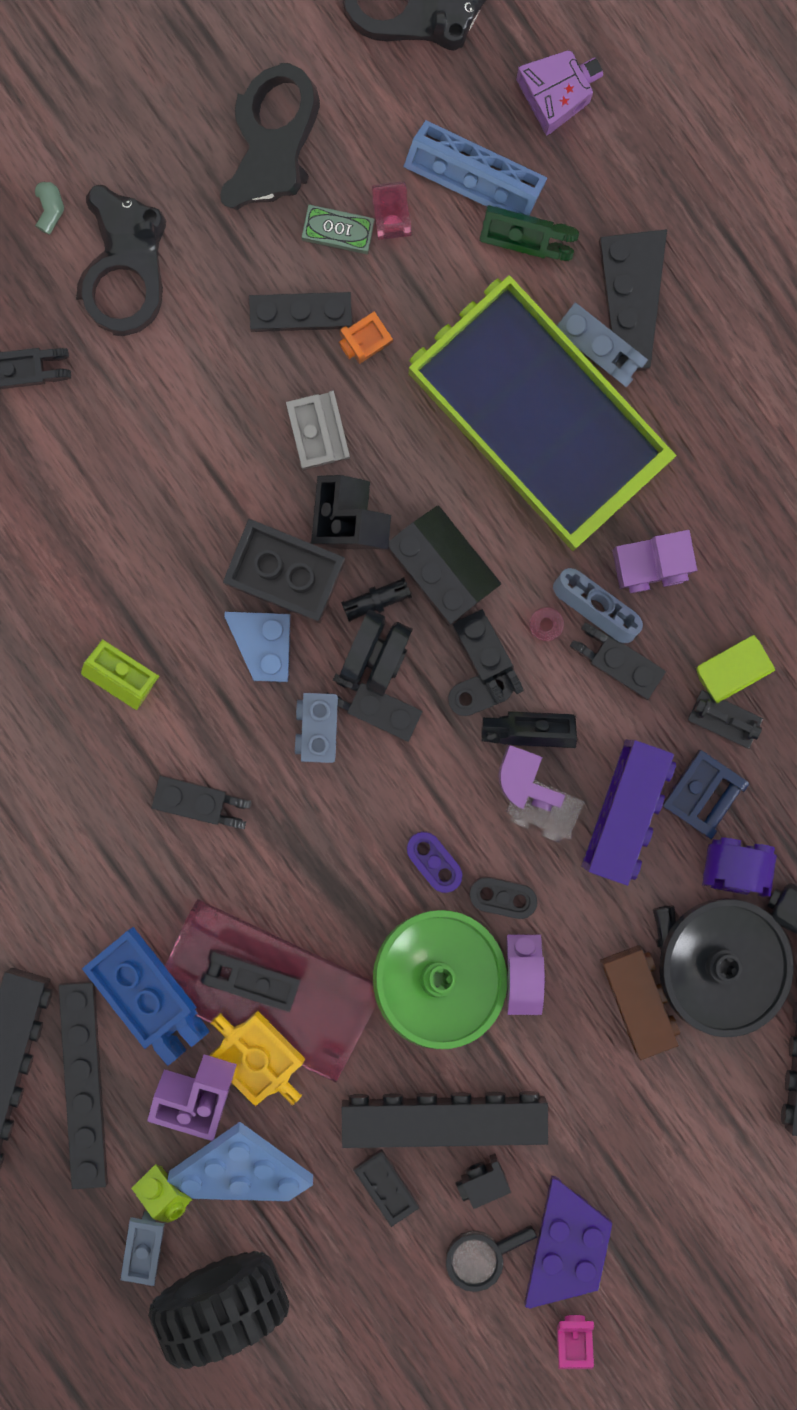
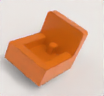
M374 311L351 327L347 328L345 326L340 329L342 340L338 342L348 359L355 357L357 362L361 364L393 343V338Z

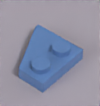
M225 612V619L253 680L288 682L291 615Z

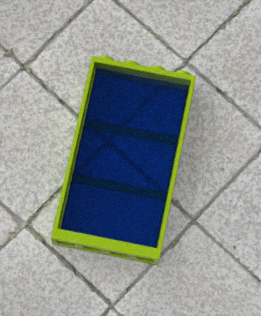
M508 275L503 281L499 278L494 280L484 291L486 297L478 304L474 301L469 303L459 314L462 319L453 327L449 324L443 327L435 335L434 339L437 342L428 350L424 347L418 350L409 360L412 365L409 367L408 374L561 540L574 551L677 455L518 283Z

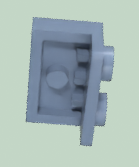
M303 693V700H297L296 720H302V734H296L295 754H301V762H335L338 696L336 694Z

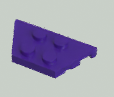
M551 1176L524 1301L526 1308H534L599 1290L612 1222L599 1210L589 1205L588 1201L578 1193H574L556 1176Z

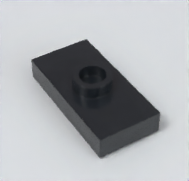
M382 1149L353 1168V1171L391 1227L420 1208L418 1202Z

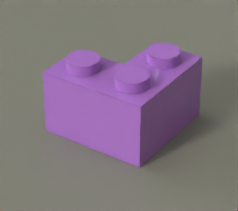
M690 530L659 535L650 540L616 546L612 549L620 589L629 587L630 593L650 590L649 583L662 581L663 587L681 584L689 580V574L697 571Z
M204 1054L195 1078L164 1069L153 1097L147 1121L213 1141L237 1064Z

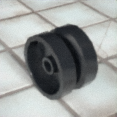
M369 609L351 646L339 678L352 684H357L360 682L366 668H371L372 671L366 683L367 690L383 697L391 678L395 679L407 650L405 646L413 628L396 622L391 626L386 639H382L380 636L386 624L385 616Z

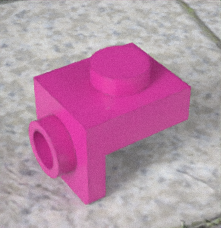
M569 1315L565 1316V1321L558 1323V1369L594 1368L592 1338L594 1321H585V1316Z

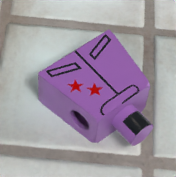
M565 51L520 66L516 80L547 136L590 103L593 95L590 83L603 77V71L595 57L579 65L573 52Z

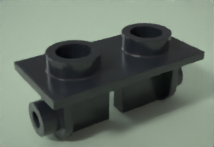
M701 690L688 717V721L747 749L750 748L753 739H758L762 731V727L759 726L763 718L725 700L716 704L709 693Z

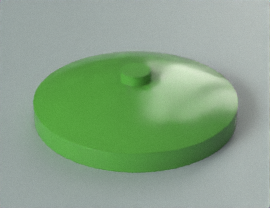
M446 910L429 911L404 920L386 937L375 960L373 989L382 1016L397 1034L421 1047L452 1049L473 1042L482 1036L496 1021L506 998L507 968L498 943L480 923L458 912Z

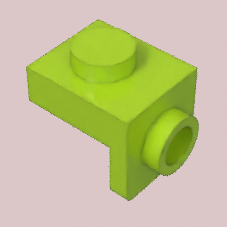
M155 1164L131 1189L152 1219L169 1223L183 1215L186 1210L185 1207L192 1199L167 1182L168 1174L162 1166Z

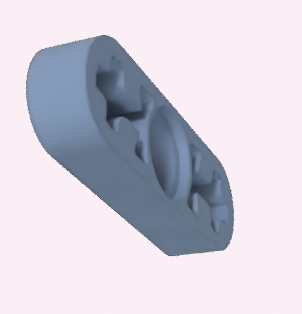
M567 568L554 581L553 590L559 599L618 642L630 643L641 632L643 623L639 615L580 571ZM591 600L600 602L605 611L602 612L595 609Z

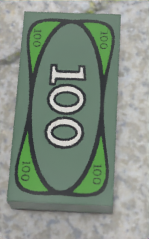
M308 205L302 241L368 255L375 218Z

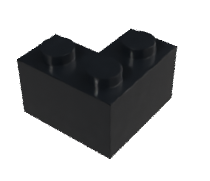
M344 475L317 476L311 544L336 549H388L391 515L368 510L370 481Z

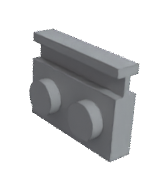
M334 390L329 391V393L286 402L302 470L334 463L343 459H350Z

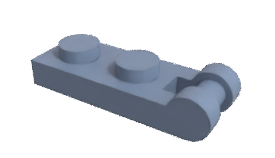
M576 302L557 325L580 351L625 387L633 380L631 376L639 366L643 368L648 361L647 358ZM622 354H625L628 359L621 368H618L615 363Z

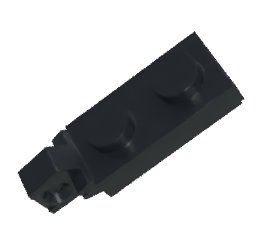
M508 711V716L499 718L483 717L481 727L482 741L504 745L576 748V715Z

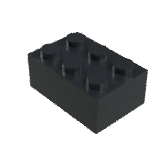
M248 519L223 583L238 591L321 623L346 560L343 556Z

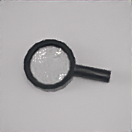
M532 1225L498 1242L490 1235L481 1231L472 1230L461 1233L452 1240L446 1252L445 1262L449 1277L456 1286L465 1291L479 1292L490 1288L497 1282L502 1273V1255L537 1238Z

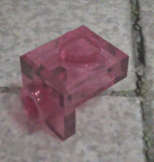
M395 182L373 185L372 196L378 240L412 236L406 183Z

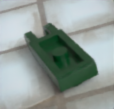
M488 205L479 241L540 258L549 257L556 260L569 261L573 258L574 250L570 246L562 245L561 243H549V240L554 238L561 241L574 242L578 240L579 231L575 227L567 226L566 224H554L551 221Z

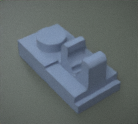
M144 1211L142 1219L130 1218L120 1280L154 1286L165 1223L156 1222L148 1211Z

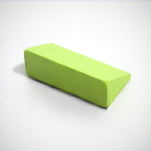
M753 635L700 664L696 670L699 681L717 704L775 671V667L759 640Z
M103 639L84 662L81 671L85 678L135 710H138L159 678V675Z

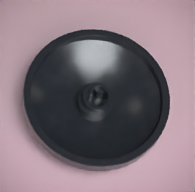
M728 898L703 902L684 913L670 929L662 947L659 963L662 989L674 1012L691 1027L718 1037L743 1036L767 1024L779 1012L787 999L794 971L791 946L779 923L769 913L754 904Z

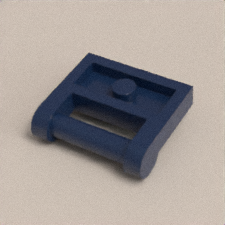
M698 750L664 800L662 807L712 840L718 832L715 828L741 791L745 792L750 783L704 751ZM722 779H725L730 784L705 821H702L697 817Z

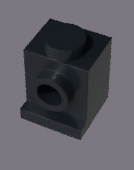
M496 1153L489 1156L491 1163L485 1165L484 1162H479L471 1165L465 1170L466 1174L461 1175L462 1180L455 1182L463 1202L470 1200L473 1209L511 1193L509 1183Z

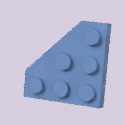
M239 1122L171 1169L167 1182L192 1199L290 1201L313 1186V1174Z

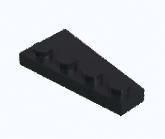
M667 229L605 236L599 239L610 330L648 359L643 368L639 366L636 371L649 370L651 367ZM622 354L615 365L621 368L628 357Z

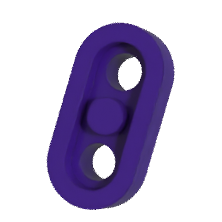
M426 831L417 832L412 835L407 843V854L430 885L442 893L452 892L457 889L462 881L461 868L437 837ZM419 843H428L430 851L427 854H420L417 851ZM444 868L451 871V877L446 881L438 877L439 871Z

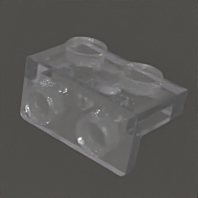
M534 780V784L565 795L561 808L552 806L551 811H547L531 805L533 798L529 796L524 809L515 806L509 801L505 812L512 815L511 822L526 829H529L531 823L543 828L542 836L560 843L562 837L568 840L571 839L573 835L571 832L584 804V801Z

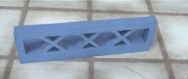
M425 120L413 138L403 166L488 207V205L528 216H530L547 180V177ZM426 135H429V136H431V137H433V138L439 140L440 142H436V141H434V140H432V139L426 137ZM463 151L469 154L470 156H466L460 152ZM490 166H494V167H496V168H499V169H501V171L495 170V169L491 168ZM520 180H524V181H526V182H528V183L534 185L535 188H533V187H531V186H529V185H527V184L521 182Z

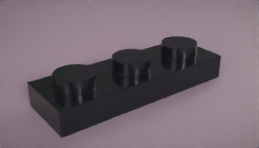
M351 292L249 295L251 332L329 330L352 326Z

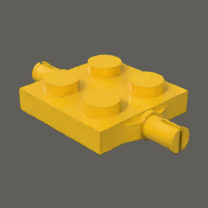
M258 1010L247 1021L236 1027L222 1013H219L211 1021L210 1024L224 1036V1039L209 1056L237 1064L231 1083L255 1107L267 1096L279 1092L291 1106L301 1098L302 1094L288 1080L291 1074L304 1063L305 1058Z

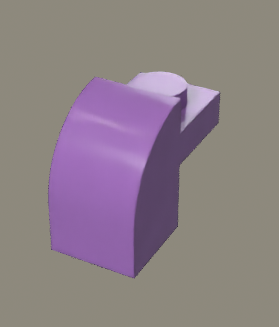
M507 745L499 768V784L505 797L512 804L524 809L528 796L533 798L531 803L533 806L547 811H551L552 806L561 808L565 798L564 794L533 783L542 757Z
M507 935L508 1015H542L545 973L541 935Z

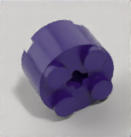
M723 837L720 840L713 839L712 844H708L702 885L738 894L748 895L751 891L758 893V896L771 897L777 855L774 854L775 847L763 844L741 847V840Z

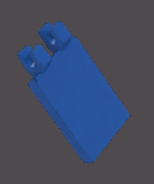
M134 927L127 930L82 968L142 1047L146 1049L152 1044L154 1051L167 1066L186 1051L179 1038L172 1035L176 1030L191 1047L210 1032L202 1019L195 1016L198 1014L195 1010L197 1008Z

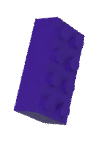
M625 739L581 865L582 868L590 873L627 886L631 879L636 880L642 865V860L638 859L642 846L647 847L653 834V828L649 827L653 814L658 815L664 803L665 795L661 794L664 782L671 781L676 768V762L672 761L673 753L636 740Z

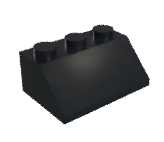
M439 505L412 522L389 541L387 550L448 626L501 585V582Z

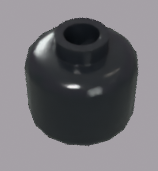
M789 883L782 891L777 888L775 889L767 907L773 909L771 916L781 927L797 934V885Z

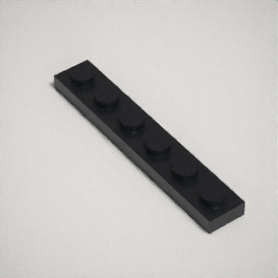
M92 981L60 983L59 1001L72 1189L106 1187L108 1178L95 985Z

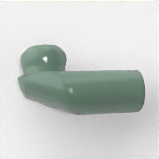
M40 182L35 188V195L40 198L44 211L35 227L50 235L64 212V204L56 185L51 182Z

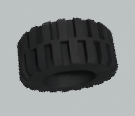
M252 1251L251 1253L244 1252L237 1256H229L221 1261L210 1263L200 1270L197 1269L185 1278L174 1282V1285L164 1289L160 1296L155 1297L152 1304H150L148 1316L166 1361L178 1369L181 1367L183 1369H190L193 1366L201 1367L210 1362L215 1363L223 1360L224 1357L239 1353L245 1347L252 1346L260 1341L259 1339L263 1336L269 1335L287 1317L289 1300L271 1257L263 1252Z

